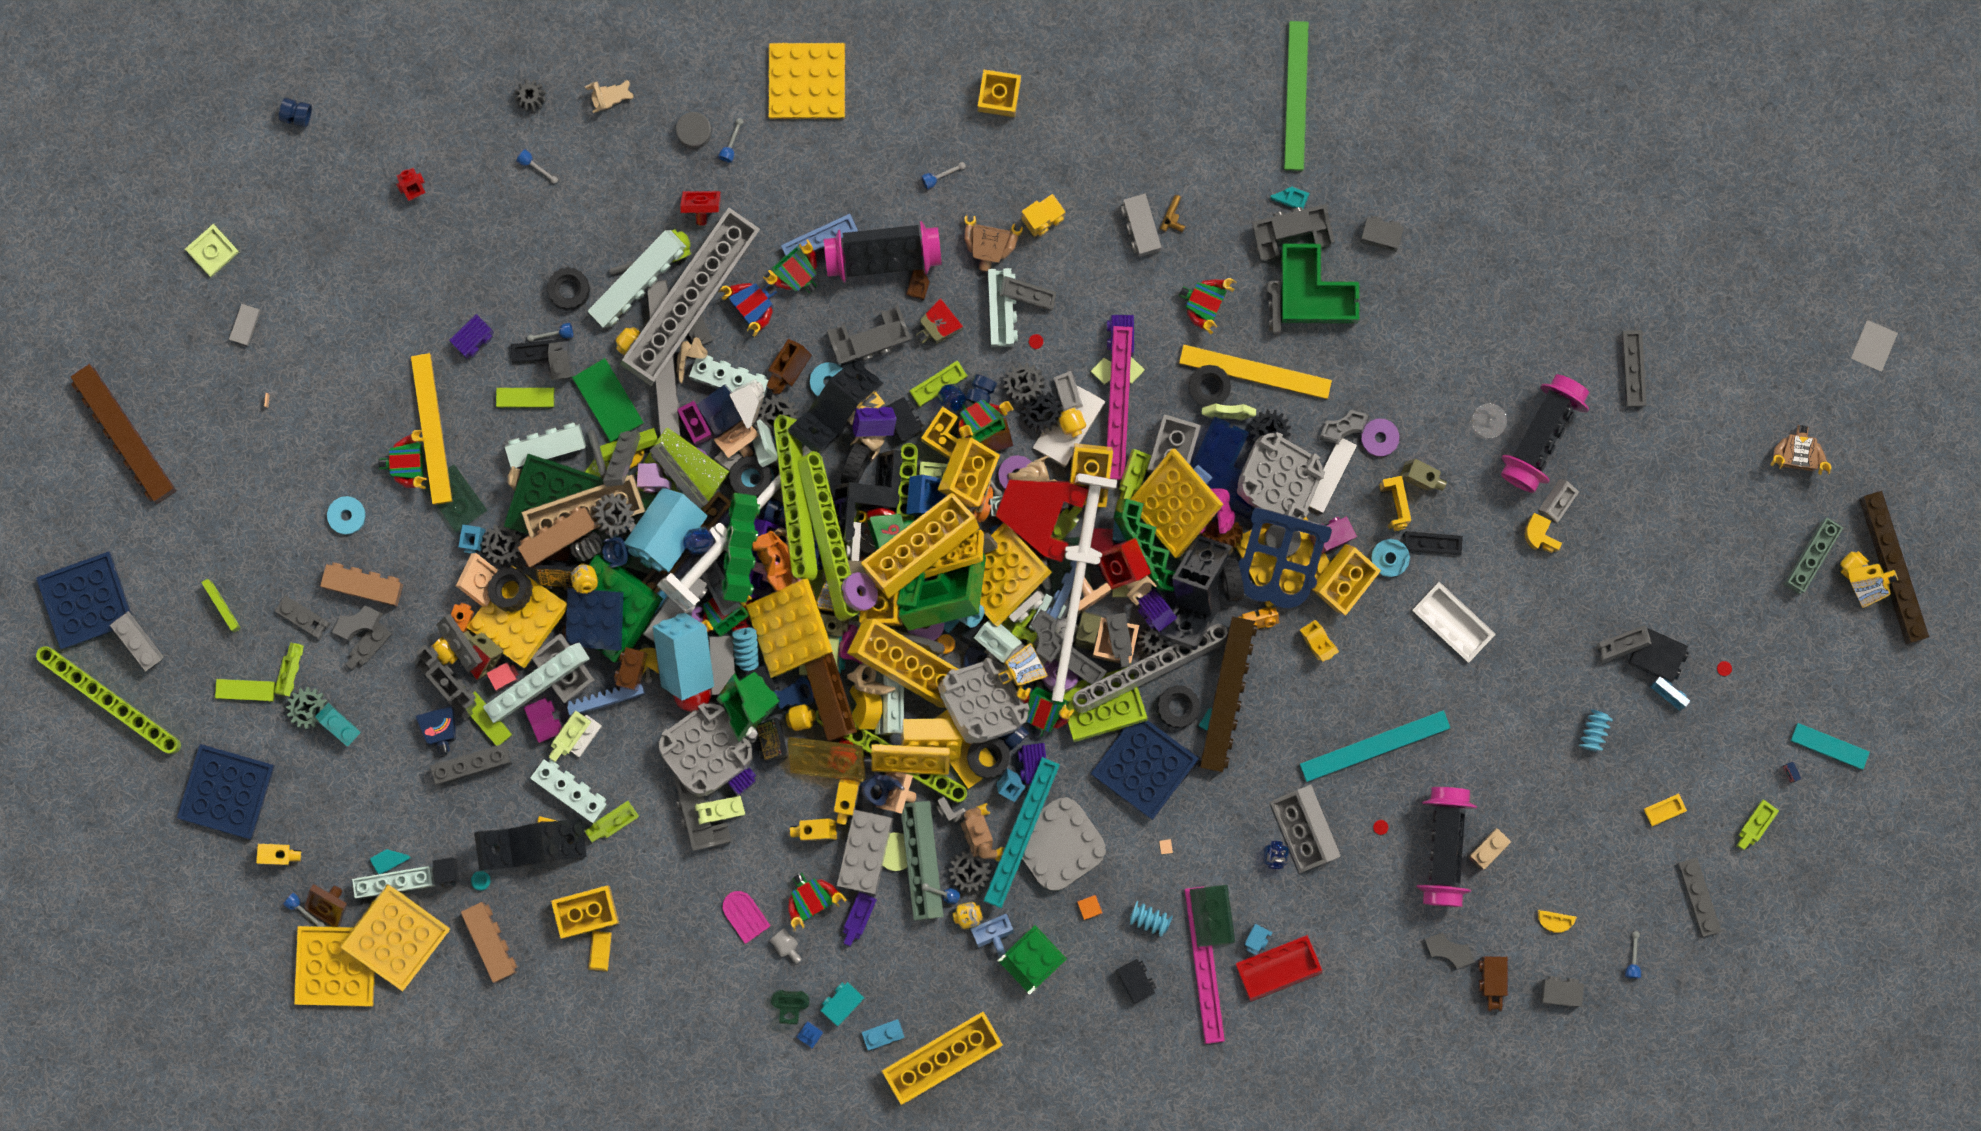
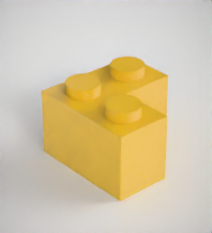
M1052 194L1040 203L1036 201L1022 210L1021 219L1034 237L1037 235L1042 236L1049 231L1048 227L1053 224L1057 226L1063 222L1066 212Z
M942 406L921 438L923 443L949 460L958 441L957 438L950 434L959 421L958 416Z

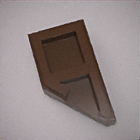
M923 269L913 270L907 296L925 300L930 281Z

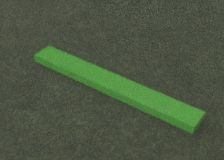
M1303 21L1289 22L1284 170L1292 171L1304 170L1308 22Z

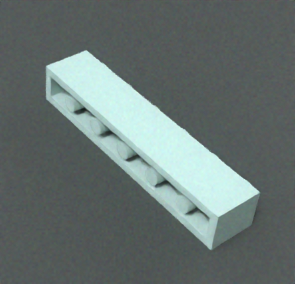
M665 230L600 297L588 312L602 327H613L619 321L618 317L631 309V303L635 299L639 300L645 294L644 290L657 282L658 275L665 273L671 267L670 263L683 255V250L686 246L671 230Z
M580 643L571 645L483 707L493 723L503 720L590 658Z

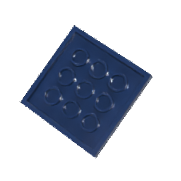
M109 551L36 577L61 650L114 632L110 625L129 611L131 613L113 557Z
M1145 721L1126 727L1092 771L1091 775L1153 821L1199 758L1150 721Z
M200 744L177 818L252 840L275 765Z

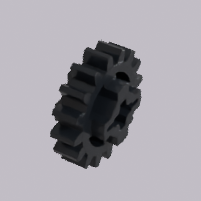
M1050 392L1046 395L1043 393L1040 396L1036 395L1037 400L1030 399L1029 404H1023L1026 410L1021 411V413L1025 416L1023 420L1027 423L1029 429L1033 427L1035 432L1041 429L1042 433H1045L1046 428L1052 431V425L1059 426L1056 421L1059 420L1061 416L1059 414L1063 412V409L1060 408L1062 404L1058 401L1056 395L1052 397Z
M1267 409L1265 415L1259 412L1260 418H1253L1256 424H1250V427L1254 430L1250 431L1249 434L1255 436L1252 442H1256L1260 438L1258 432L1262 433L1263 436L1268 434L1266 429L1269 428L1271 423H1273L1272 430L1275 431L1272 433L1278 432L1283 434L1282 438L1286 439L1285 437H1290L1291 434L1287 431L1291 429V426H1286L1289 420L1282 419L1283 413L1278 416L1277 410L1270 414L1269 409ZM1270 418L1269 422L1260 424L1264 419ZM1276 421L1280 422L1282 428L1278 427Z

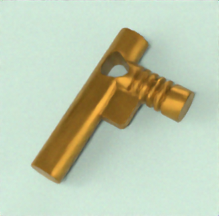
M1174 195L1160 230L1167 232L1168 227H1172L1183 233L1185 225L1177 223L1179 215L1175 213L1181 200L1180 196ZM1166 219L1170 221V224H1165Z

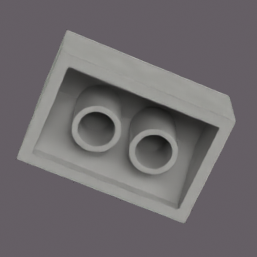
M1164 414L1146 472L1152 474L1171 449H1176L1190 464L1201 425Z
M559 634L538 650L532 659L539 668L570 645L563 635ZM582 664L553 684L552 687L561 700L567 703L573 701L586 691L594 682V679Z

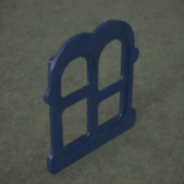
M1255 507L1251 516L1253 527L1245 555L1238 562L1244 593L1256 601L1266 602L1270 600L1278 607H1296L1307 599L1311 589L1317 585L1315 574L1324 543L1329 541L1332 528ZM1263 523H1270L1285 528L1280 548L1266 546L1258 542ZM1295 531L1311 534L1316 537L1310 563L1307 566L1286 560L1291 538ZM1255 552H1262L1277 557L1272 579L1264 586H1257L1249 579V569ZM1284 569L1300 572L1305 575L1303 586L1298 593L1287 594L1280 588L1279 580Z

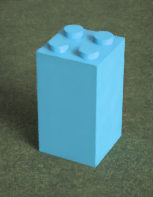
M662 488L624 544L629 548L628 552L642 559L640 562L648 568L652 566L659 572L661 570L669 572L707 515L684 494Z
M680 613L676 617L663 620L659 624L652 626L662 688L679 699L684 700L714 687L706 625L686 613Z

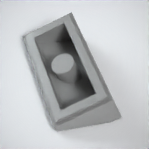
M1559 479L1539 510L1558 523L1579 491L1568 481Z

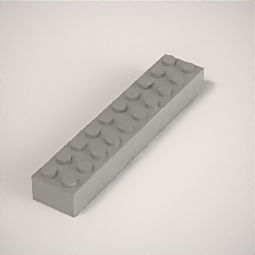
M728 208L626 353L620 365L652 386L760 229L731 208Z

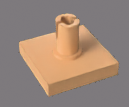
M742 420L714 441L728 458L737 451L745 458V456L751 457L753 455V451L748 443L758 437L759 434L753 426L747 429Z
M472 553L456 587L482 607L488 606L490 602L489 592L487 591L489 581H491L492 576L498 570L477 553Z
M1084 577L1081 591L1084 598L1080 600L1078 615L1110 594L1111 588L1107 583L1097 590H1093Z
M886 772L885 775L898 779L905 789L904 791L900 789L889 791L886 803L880 806L876 805V807L902 813L905 801L912 803L916 800V793L909 791L913 776L899 772Z

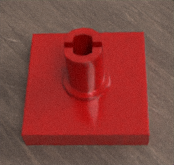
M721 191L683 192L680 205L681 213H696V224L706 225L707 213L719 212Z

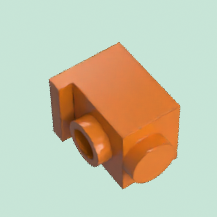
M460 603V605H454L451 616L464 633L468 630L467 627L473 618L474 612L470 610L471 606ZM459 613L464 615L461 620L457 619Z

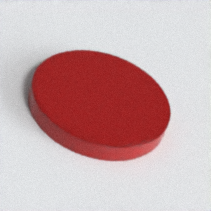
M1034 334L1029 338V345L1032 348L1039 349L1042 347L1044 340L1041 335Z
M1722 661L1718 664L1717 671L1722 676H1728L1732 672V666L1729 662Z
M1378 820L1374 823L1373 829L1375 833L1383 835L1388 831V824L1384 820Z

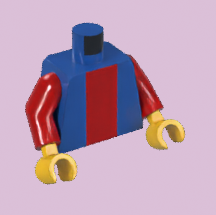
M743 283L729 287L723 286L718 290V293H725L721 298L722 300H726L729 297L730 302L749 324L747 331L749 329L755 331L753 333L754 337L769 324L773 313V304L769 298L777 293L772 285L769 284L761 290L756 283Z

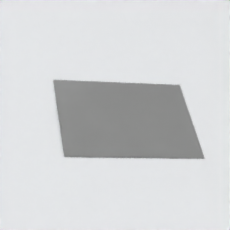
M1867 320L1851 359L1882 372L1898 333Z

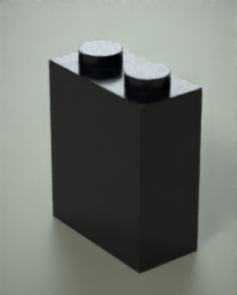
M1647 628L1652 645L1634 651L1628 664L1658 678H1665L1670 683L1674 679L1677 680L1681 673V669H1679L1681 662H1685L1689 654L1687 651L1688 646Z

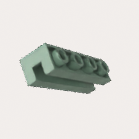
M1829 518L1822 520L1783 585L1799 595L1804 593L1843 527Z

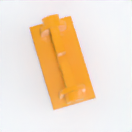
M1272 606L1258 610L1260 615L1256 617L1255 611L1242 614L1239 617L1255 621L1254 625H1258L1257 629L1270 628L1279 624V614L1276 607L1272 608Z

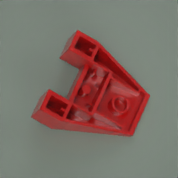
M1009 479L996 516L1042 555L1062 562L1068 542L1052 537V532L1063 503L1067 502L1082 508L1089 489L1068 481Z

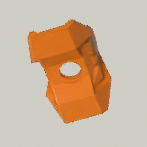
M772 531L758 536L757 541L753 542L752 551H758L757 555L765 566L766 579L772 587L779 591L796 583L797 578L792 574L787 544ZM775 556H777L780 559V563L777 565H775Z

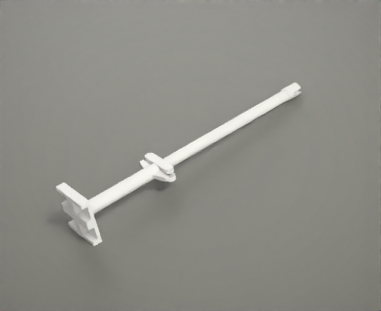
M804 446L802 449L803 456L812 452L806 446ZM780 474L757 498L760 509L781 487ZM720 523L709 530L716 543L681 581L670 573L657 584L684 611L690 609L699 601L689 591V588L724 550H728V543H726L727 529Z
M1080 473L1076 476L1075 484L1089 486L1079 546L1065 548V551H1068L1065 554V558L1077 561L1056 683L1052 700L1063 702L1065 693V682L1086 563L1098 564L1100 562L1099 557H1102V553L1090 548L1100 489L1114 490L1117 485V480Z

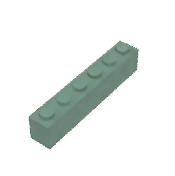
M930 801L906 803L901 814L914 920L943 917L941 895L922 889V885L927 883L930 887L940 890Z

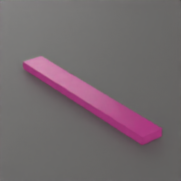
M1113 326L1107 447H1112L1113 449L1110 479L1122 480L1125 471L1133 327Z
M1204 887L1185 889L1205 1044L1223 1042L1225 1039Z

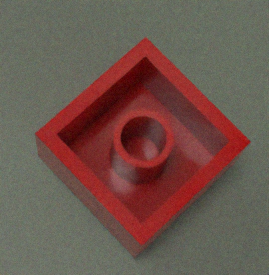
M1136 538L1111 546L1100 552L1102 557H1099V564L1111 590L1136 582L1151 574Z

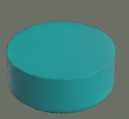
M477 871L472 875L471 884L476 890L482 891L490 886L491 878L488 873Z

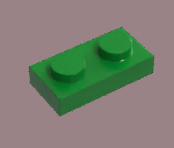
M922 572L900 589L897 601L898 607L917 609L926 575L925 572Z

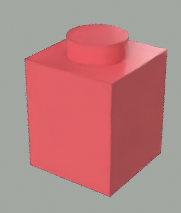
M508 662L487 673L497 692L517 682L516 676L519 675L515 666H510Z

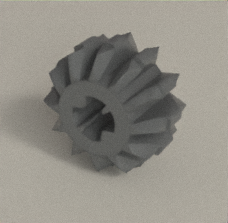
M525 80L526 85L523 86L519 83L518 86L521 90L516 89L514 91L518 95L514 97V100L519 102V108L524 107V110L528 112L531 107L532 111L535 112L536 105L542 108L540 102H546V98L543 97L546 95V91L542 90L543 85L541 83L537 85L536 80H533L531 84L528 80ZM531 93L532 95L533 93L534 97L530 99V97H527V94Z
M589 532L569 545L577 561H585L596 556L597 553L601 552L603 546L602 540L596 532Z
M1150 626L1149 632L1145 628L1142 629L1145 636L1138 634V638L1143 641L1137 642V646L1144 645L1140 652L1143 653L1147 649V657H1150L1151 651L1156 654L1158 653L1157 650L1159 652L1164 650L1162 647H1169V644L1163 642L1166 640L1161 639L1158 630L1155 629L1153 631ZM1151 636H1154L1155 639H1158L1155 646H1152V643L1149 644L1148 642L1151 639Z

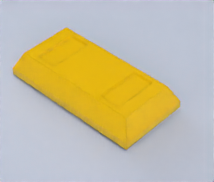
M1679 794L1644 809L1651 826L1687 811Z
M592 931L588 970L608 971L611 932Z

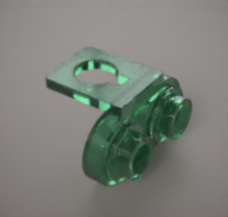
M778 990L771 996V1004L775 1008L780 1009V1024L797 1025L800 1010L806 1009L810 1003L809 996L803 991ZM788 1012H792L794 1018L786 1019L784 1018V1016L787 1015Z

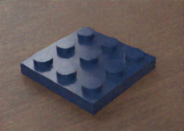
M568 588L566 641L571 646L580 643L584 648L622 650L624 592L593 590L589 593H579L574 588Z

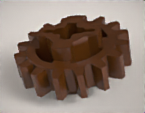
M1215 518V522L1210 521L1205 531L1201 533V536L1235 548L1236 543L1240 544L1243 539L1242 526L1235 522L1229 531L1220 533L1218 519Z

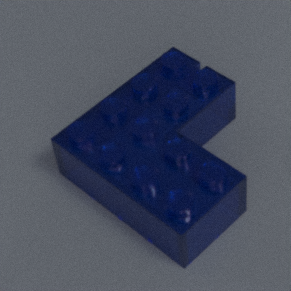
M1214 416L1191 467L1194 469L1199 465L1213 478L1208 482L1207 486L1210 489L1227 490L1230 496L1229 505L1231 510L1251 520L1255 507L1248 504L1237 494L1238 481L1242 470L1233 467L1249 432L1233 425V428H1230V423Z

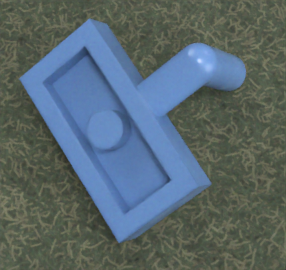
M1007 914L971 928L978 948L993 942L999 958L1006 953L1000 939L1014 933Z

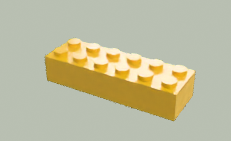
M950 493L862 561L861 564L865 573L889 599L978 530L979 525L975 516L953 493Z
M863 619L847 652L849 655L939 708H946L938 685L949 671L959 669L879 621Z
M981 1012L882 1070L902 1105L1003 1045L985 1013Z

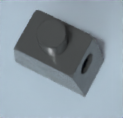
M568 341L549 343L548 357L551 378L573 377Z

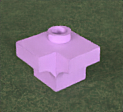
M656 463L638 464L637 487L643 489L646 493L659 492L662 488L671 490V482L663 477L662 466Z

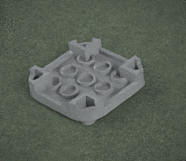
M1278 432L1261 436L1254 443L1239 477L1237 494L1254 507L1300 519L1305 518L1310 512L1308 508L1320 480L1324 479L1325 471H1323L1322 464L1319 461L1320 457L1316 453L1310 454L1282 438L1283 434Z
M993 657L986 658L983 662L956 671L955 669L949 671L938 685L941 698L958 731L964 737V740L970 744L973 742H985L1015 732L1026 722L1028 711L1030 710L1028 703L1023 704L1022 700L1017 697V690L1012 681L1002 684L998 674L1007 670V667L998 661H994Z
M705 703L698 706L699 710L693 711L670 729H666L661 734L659 741V751L664 761L683 786L697 797L707 796L715 792L745 770L752 761V747L749 740L746 738L740 742L737 740L729 723L731 719L725 712V709L720 705Z
M1066 797L1054 800L1042 808L1022 859L1043 888L1059 891L1097 866L1103 860L1106 849L1103 838L1080 805Z

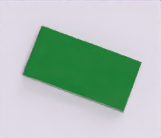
M605 358L572 377L611 442L619 439L620 433L631 432L644 424Z

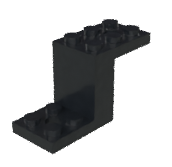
M850 362L829 379L808 412L794 422L787 431L812 452L820 453L843 433L854 417L856 409H859L864 401L879 390L883 382L876 375L869 372L860 362Z
M891 450L878 454L876 486L853 482L834 486L833 504L843 542L852 541L855 535V527L853 525L854 518L856 517V508L869 510L897 508L900 501V495L898 494L901 483L900 467L903 462L900 450Z
M1201 535L1195 538L1172 578L1177 603L1173 613L1177 619L1160 633L1161 639L1192 650L1197 649L1220 608L1216 579L1233 551L1231 545ZM1205 555H1211V556H1212L1210 559H1203V558H1202V557L1205 556ZM1186 625L1191 626L1189 630L1181 629L1183 626Z
M582 819L537 822L510 829L474 832L479 871L519 868L555 860L587 857ZM566 836L569 838V843L566 841ZM492 846L495 848V854L492 852Z

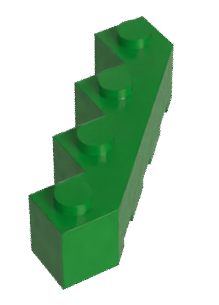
M733 493L728 514V516H731L730 525L727 527L726 536L728 550L724 557L723 570H726L725 580L722 581L724 600L746 603L748 596L752 595L753 584H750L749 574L750 570L754 569L755 557L752 555L751 548L753 542L757 541L758 531L755 530L754 520L755 516L759 515L760 504H758L757 498L754 495Z
M1127 498L1118 499L1113 518L1126 541L1136 538L1151 571V574L1147 576L1157 585V587L1152 585V588L1167 593H1175L1172 580L1175 572L1166 570L1169 550L1152 546L1157 527L1140 522L1144 503Z

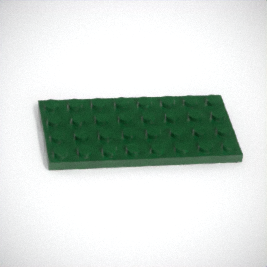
M528 453L504 527L529 535L522 512L604 484V479ZM639 490L646 511L656 495ZM644 513L631 517L636 525ZM600 528L590 531L596 532L599 535L603 545L605 544L603 543L604 540L611 538L610 535H606L605 529L601 532L599 531ZM627 529L626 532L618 536L626 541L631 532ZM628 556L627 563L623 565L647 574L653 568L652 566L650 568L644 566L640 562L642 559L635 556Z

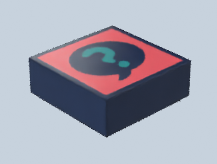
M1794 762L1783 765L1791 783L1801 779Z

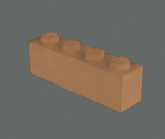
M580 506L570 511L571 515L564 518L562 516L553 521L555 525L549 529L545 526L538 530V535L531 539L528 536L520 541L521 545L518 549L529 567L534 566L597 528L586 507L582 509Z
M332 562V565L326 564L320 585L323 589L398 607L403 584L399 582L398 578L388 576L387 579L381 578V574L369 572L368 575L362 573V569L351 567L348 570L343 568L344 565Z
M481 902L462 911L461 914L493 983L515 974L517 964L514 958H510L507 953L509 950L505 939L501 940L499 936L501 929L497 922L493 923L491 918L493 912L489 904L485 905L484 902Z

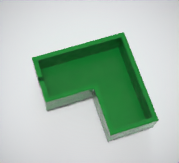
M1282 244L1281 323L1357 324L1359 321V282H1321V244Z
M983 553L982 562L938 574V579L924 582L917 609L900 607L899 617L907 629L914 630L979 614L986 562L985 554Z
M603 554L596 555L589 564V566L595 569L598 579V585L595 590L624 592L622 650L597 649L599 651L603 650L602 654L614 663H618L621 652L625 651L626 647L633 649L664 598L623 567H609L608 565L611 563L605 562Z

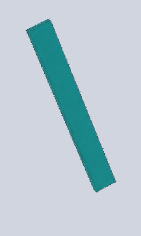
M1443 710L1300 764L1306 782L1448 730L1451 727Z
M1042 757L984 902L1002 909L1060 764Z

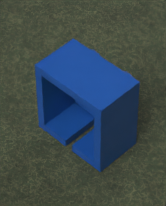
M923 474L910 476L907 515L921 517L947 497V495L937 490L942 478L937 479V477Z

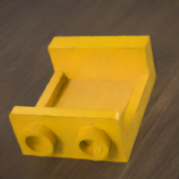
M1402 476L1383 479L1379 484L1380 492L1392 490L1398 520L1391 521L1388 528H1394V531L1404 530L1411 522V516Z

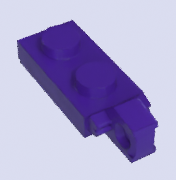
M861 892L858 893L844 926L843 933L847 934L844 941L845 945L851 947L854 938L860 939L877 899Z

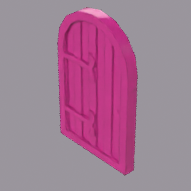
M734 891L725 898L723 911L726 918L733 925L745 944L771 926L754 900L747 893Z

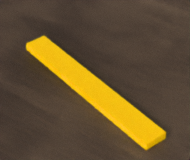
M1183 345L1179 362L1181 365L1194 368L1216 365L1231 377L1323 399H1328L1332 380L1188 345Z
M431 354L411 356L421 429L423 430L422 435L425 438L423 442L432 504L453 502Z

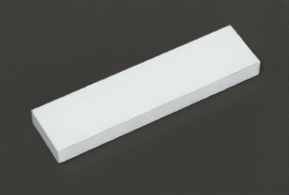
M1342 439L1339 444L1335 445L1323 469L1325 471L1324 479H1321L1309 505L1310 508L1323 514L1357 445L1345 439Z

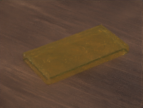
M789 737L787 740L791 773L864 782L863 746Z

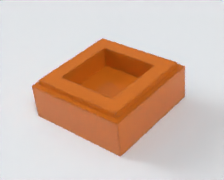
M1096 895L1077 902L1084 920L1102 914Z

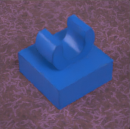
M807 1021L797 1038L813 1048L824 1032Z

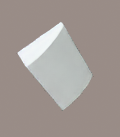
M1079 386L1077 388L1083 407L1076 410L1082 412L1086 422V428L1082 430L1083 434L1072 437L1071 434L1065 435L1059 420H1057L1056 422L1059 426L1052 425V431L1046 428L1045 433H1041L1033 446V449L1045 456L1049 455L1048 458L1064 468L1073 456L1074 443L1080 444L1105 404L1104 400Z
M1440 582L1412 610L1468 663L1495 636V633Z

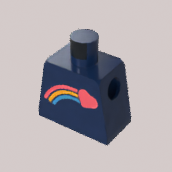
M447 707L416 715L427 744H437L439 754L450 752L448 741L456 739L454 708Z

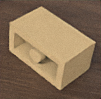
M1498 828L1494 829L1468 858L1481 870H1484L1511 841Z

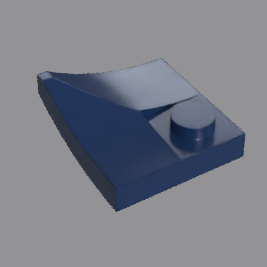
M726 384L696 404L716 436L721 435L742 421L730 396L732 391Z

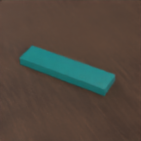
M1800 723L1796 724L1790 739L1793 743L1861 770L1864 769L1870 751Z

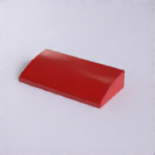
M1308 935L1236 963L1250 1002L1323 974Z

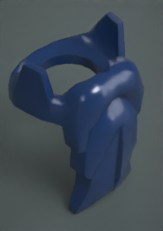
M619 536L603 541L605 543L602 546L603 559L605 562L611 563L608 565L609 567L625 565L627 557L633 556L628 552L629 548L625 546V541Z
M807 675L800 677L794 684L782 689V691H773L779 699V709H782L784 706L816 703ZM803 684H806L809 687L810 695L808 698L805 694Z
M875 774L869 780H862L860 782L865 798L878 806L886 803L889 791L896 789L904 791L905 789L898 779L887 775ZM874 785H878L882 791L877 800H874L870 795V790Z

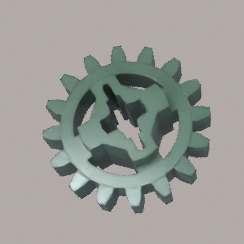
M307 687L304 692L302 688H299V694L293 692L294 699H288L291 705L286 706V709L291 710V712L287 716L293 717L292 723L298 721L297 727L301 728L304 724L305 729H309L310 725L313 728H317L316 723H320L316 719L315 713L319 708L321 711L325 707L324 704L328 703V700H322L324 694L320 693L317 695V689L311 692V688ZM308 695L314 696L317 700L310 701ZM300 700L298 707H296V703ZM306 704L312 706L311 708H309L310 712L304 710L306 708ZM305 715L308 721H303L298 716Z

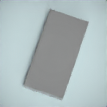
M241 304L229 340L249 346L261 310Z
M1069 371L1054 377L1063 410L1083 407L1073 373Z

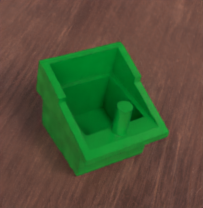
M753 672L741 681L733 674L717 698L720 704H724L731 719L729 723L739 742L751 734L757 725L767 718L779 703L775 692L767 687L763 678L758 676L756 672Z
M1036 925L998 959L1002 966L1029 994L1067 960Z

